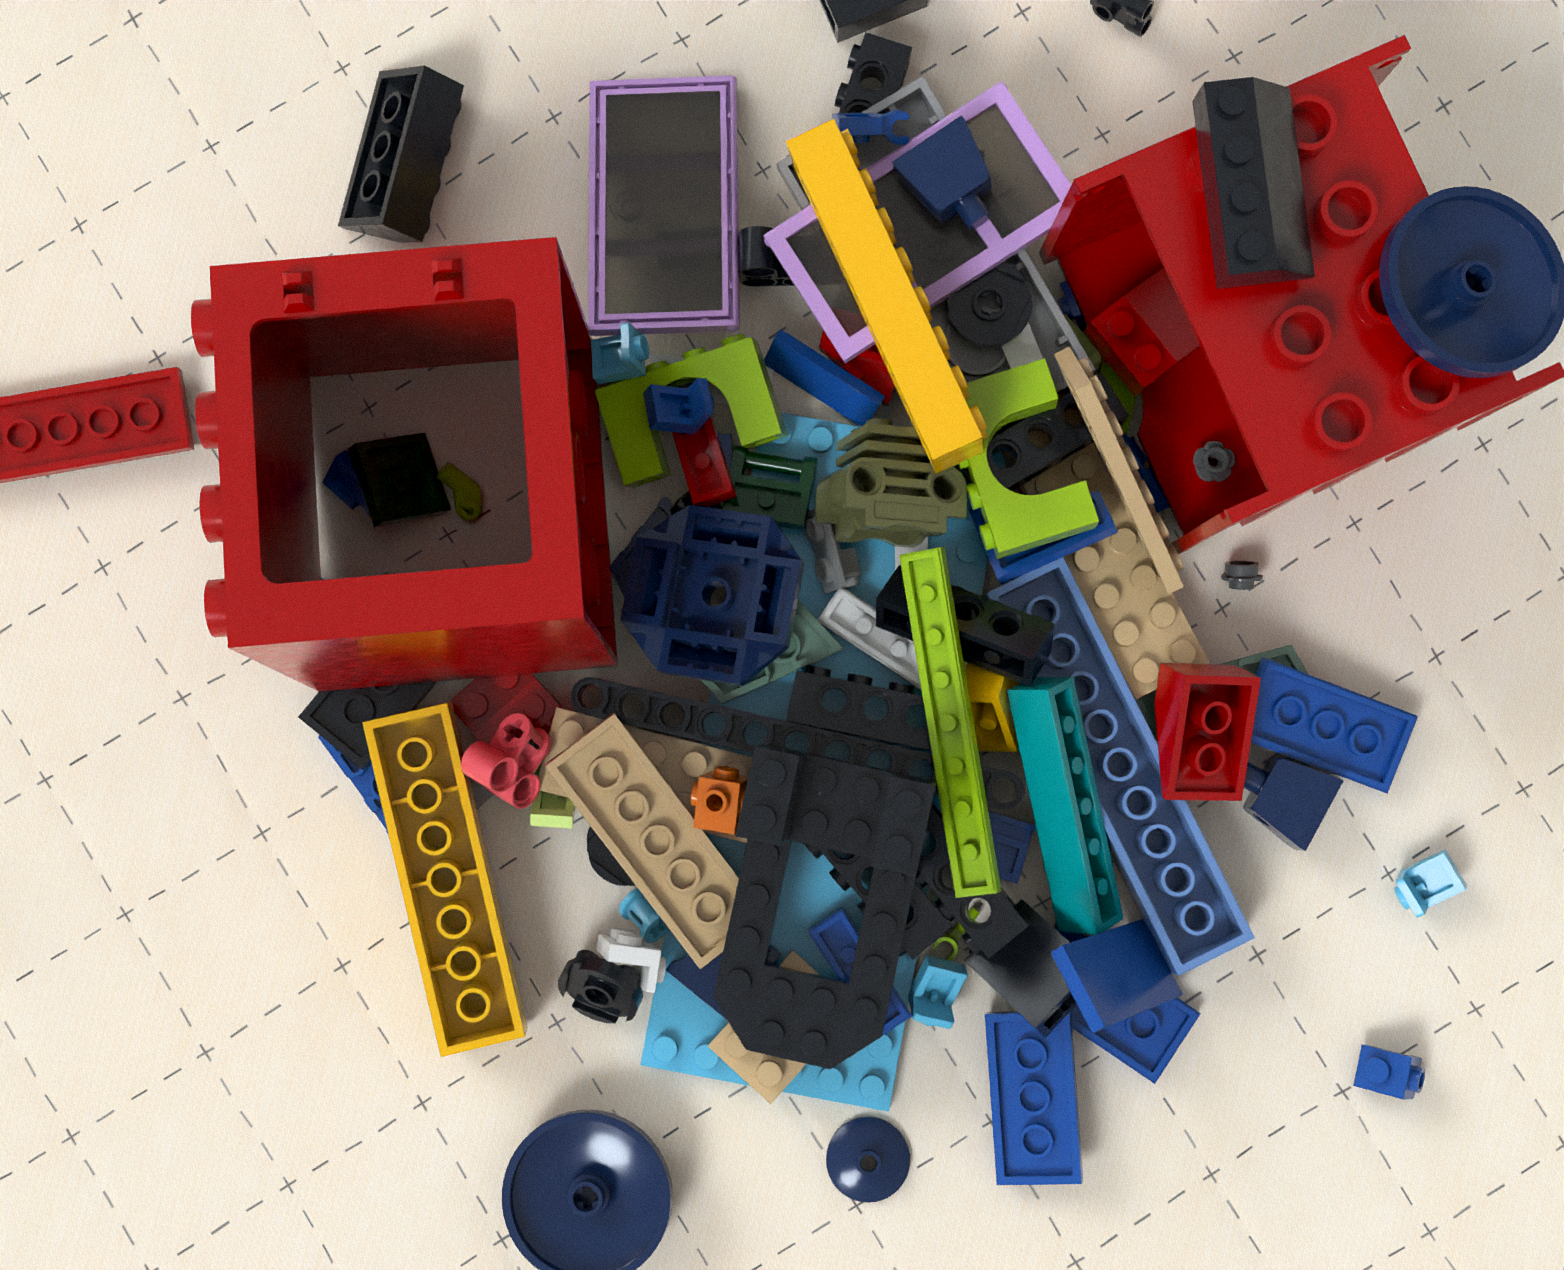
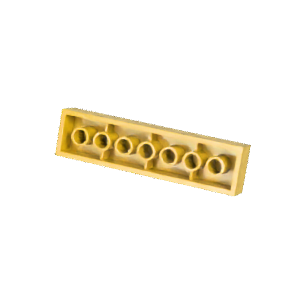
M832 119L785 141L794 169L935 474L983 453V439L987 438L985 421L977 405L969 408L966 403L969 395L965 378L958 365L950 368L947 362L951 359L948 352L950 348L941 327L938 325L931 328L929 322L933 319L928 299L921 285L914 289L911 283L915 282L911 272L913 269L904 248L901 246L895 249L893 246L897 243L893 234L895 230L884 207L878 210L875 208L879 205L875 195L876 189L867 169L864 168L858 171L861 164L857 157L856 145L849 130L846 129L840 132L835 120Z
M452 701L362 722L440 1057L525 1037L528 1026L470 778L461 770V760L464 752Z

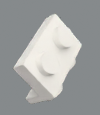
M611 928L610 935L599 933L596 950L609 962L635 965V970L640 974L639 986L645 992L655 993L656 983L663 982L666 969V959L661 957V950L654 944L647 943L642 939L643 937L636 935V932L632 930Z

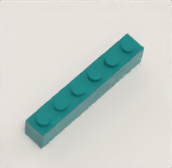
M1036 677L1031 687L1020 683L1008 689L1007 693L1018 740V749L1021 754L1026 777L1027 790L1035 819V828L1038 833L1043 856L1044 870L1047 875L1052 898V907L1055 912L1058 931L1095 935L1108 930L1123 920L1124 917L1074 677Z

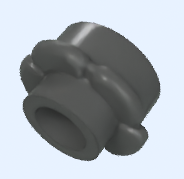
M1218 441L1207 442L1204 445L1205 447L1198 448L1193 456V464L1196 474L1206 482H1222L1231 475V467L1235 464V456L1231 449L1224 448V445ZM1212 458H1216L1218 460V464L1216 466H1213L1210 463V460Z
M1228 561L1225 562V573L1221 575V579L1229 581V588L1247 590L1253 589L1254 581L1262 580L1263 575L1259 574L1258 562Z

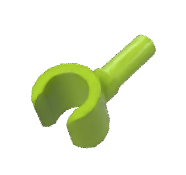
M973 907L968 911L973 920L980 914ZM958 923L949 933L945 932L934 941L933 951L943 941H948L953 945V950L948 953L945 960L951 961L958 954V941L965 932L961 924Z

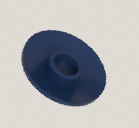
M859 1117L846 1122L834 1133L827 1148L826 1166L831 1181L842 1194L859 1202H877L890 1197L902 1186L909 1172L910 1153L903 1135L891 1123L876 1117ZM866 1155H872L877 1160L876 1166L870 1170L864 1169L860 1164L861 1159Z

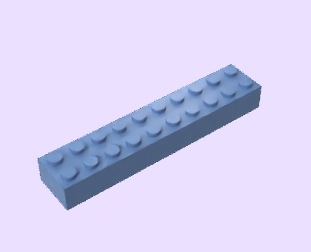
M1064 557L987 592L983 597L999 601L1004 605L1030 615L1039 616L1055 624L1052 651L1037 677H1074L1110 854L1171 973L1180 976L1254 939L1255 937L1186 800H1165L1162 798L1158 744Z

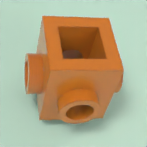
M715 766L714 771L699 776V780L694 783L691 792V805L695 806L693 828L735 835L748 777L739 775V769L728 766Z

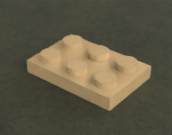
M794 950L779 965L820 975ZM729 1022L708 1044V1047L769 1104L778 1097L806 1065L805 1063L746 1050Z

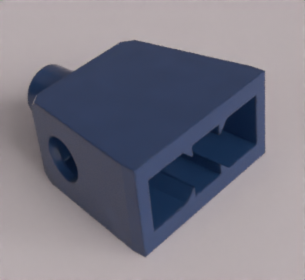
M962 115L892 161L894 175L897 180L938 222H946L956 214H959L969 230H974L991 217V213L980 199L992 190L991 177Z
M1270 757L1263 770L1248 762L1244 788L1250 791V794L1243 805V809L1288 846L1295 850L1306 851L1343 780L1280 757Z

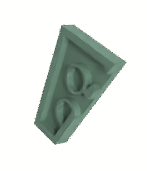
M798 600L789 648L744 686L707 680L701 681L722 704H725L803 669L807 665L844 650V648Z

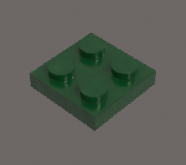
M425 432L359 442L348 448L374 528L439 516L451 510L443 484L437 479L439 472Z

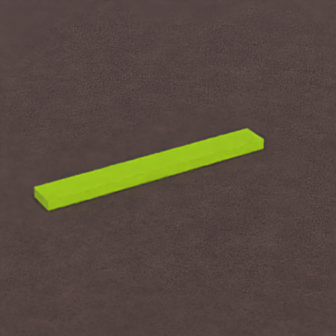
M945 547L900 554L955 896L960 898L999 893L1001 885Z

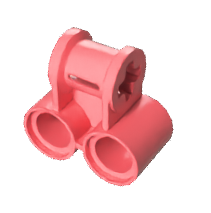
M511 714L501 722L489 744L484 741H477L466 749L461 760V770L466 776L480 783L487 791L519 809L526 808L534 802L540 791V779L534 773L550 752L551 737L545 730L537 727L534 728L532 721L524 714ZM513 729L515 732H517L520 735V738H517L513 734H511L510 730ZM532 740L539 746V748L536 749L528 742Z

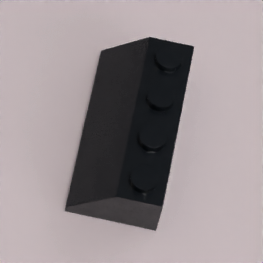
M425 65L379 71L338 227L399 243L423 242L424 235L430 227V213L433 201L440 189V175L444 160L451 148L450 137L454 122L461 110V96L464 85Z
M1255 77L1204 82L1192 103L1217 289L1313 278L1315 273L1290 88Z

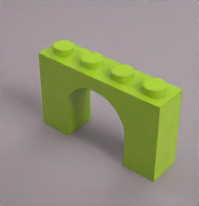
M745 334L733 335L721 341L722 347L706 351L705 347L689 350L682 354L683 360L670 365H668L667 361H658L645 366L646 376L605 383L606 387L595 390L624 486L635 488L672 475L659 431L650 430L643 392L650 384L679 388L682 385L694 382L697 378H706L708 383L715 385L725 396L741 445L745 448L752 449L788 436L757 340L753 337L746 338Z
M1046 359L1037 360L967 382L969 398L966 399V403L969 408L977 405L987 427V430H985L987 438L983 439V453L959 463L958 466L960 469L968 468L972 483L966 485L967 494L973 510L980 508L985 524L979 526L985 549H994L996 558L999 559L1095 529L1099 519L1086 480L1039 495H1023L1010 491L1001 485L992 474L988 465L987 447L996 432L1011 422L1056 408L1059 398Z

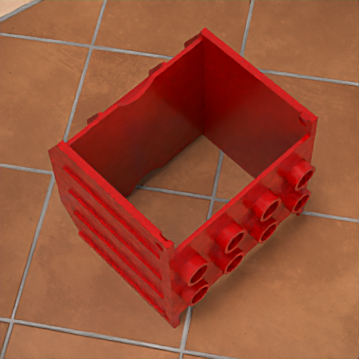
M1405 35L1286 86L1290 88L1315 273L1313 278L1217 289L1196 126L1075 178L1039 251L1044 265L1057 260L1082 313L1086 326L1122 296L1164 268L1200 344L1196 351L1140 394L1143 411L1141 424L1136 435L1147 456V462L1152 467L1183 535L1171 543L1178 555L1238 523L1244 526L1256 521L1312 491L1313 494H1317L1383 459L1387 463L1456 427L1458 431L1564 377V369L1560 362L1518 381L1513 372L1490 378L1458 376L1437 368L1419 356L1403 340L1391 322L1380 289L1379 270L1382 250L1395 223L1414 205L1429 196L1378 88L1402 60L1401 55L1410 51L1411 46ZM1207 442H1221L1224 448L1231 449L1235 456V464L1231 467L1232 473L1222 482H1206L1196 474L1193 464L1194 453L1198 448L1205 447L1204 445ZM1212 458L1210 460V463L1213 466H1216L1218 464V460L1216 458Z

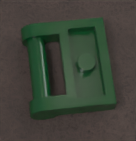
M736 445L729 472L737 497L723 501L722 509L771 516L779 527L804 531L817 473L818 458L805 456L804 460L750 452L748 448ZM746 468L800 476L799 484L746 476L744 472Z

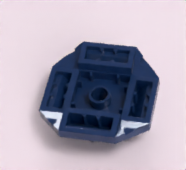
M688 505L654 529L650 528L636 537L620 620L660 673L744 686L789 648L804 562L771 516ZM718 588H726L727 595L723 603L711 606V594Z

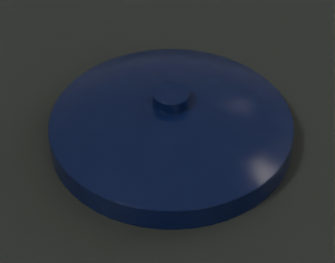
M1462 186L1440 190L1422 199L1404 213L1395 223L1385 241L1380 260L1379 278L1386 311L1403 340L1419 356L1437 368L1469 378L1497 377L1510 373L1537 358L1547 349L1558 334L1564 320V263L1555 241L1540 220L1512 198L1480 187Z
M575 1110L562 1113L545 1121L534 1129L517 1147L509 1161L503 1179L502 1209L506 1227L515 1246L538 1270H636L652 1255L659 1245L669 1225L672 1213V1181L668 1166L659 1148L637 1125L619 1115L606 1111Z

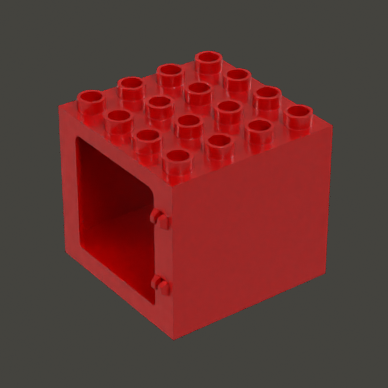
M557 237L210 266L211 299L193 301L191 306V329L198 354L201 357L214 356L215 391L199 392L195 401V419L200 442L205 449H218L220 484L204 485L200 492L199 501L200 519L207 541L209 543L223 542L224 579L208 580L204 590L205 618L212 637H227L229 649L316 691L618 666L612 577L609 568L611 563L599 403L595 394V390L598 388L597 382L593 379L591 340L593 339L589 334L588 325ZM519 360L532 557L525 563L321 580L310 377Z

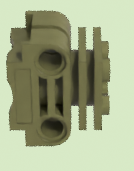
M875 418L867 420L866 424L860 428L851 430L849 435L836 442L837 451H847L836 458V467L842 468L822 479L816 490L815 523L834 524L835 541L856 543L861 540L875 539L887 542L892 546L914 548L922 544L928 536L938 537L947 533V518H967L965 478L955 467H950L935 474L912 423L909 424V427L892 426V421L889 419Z

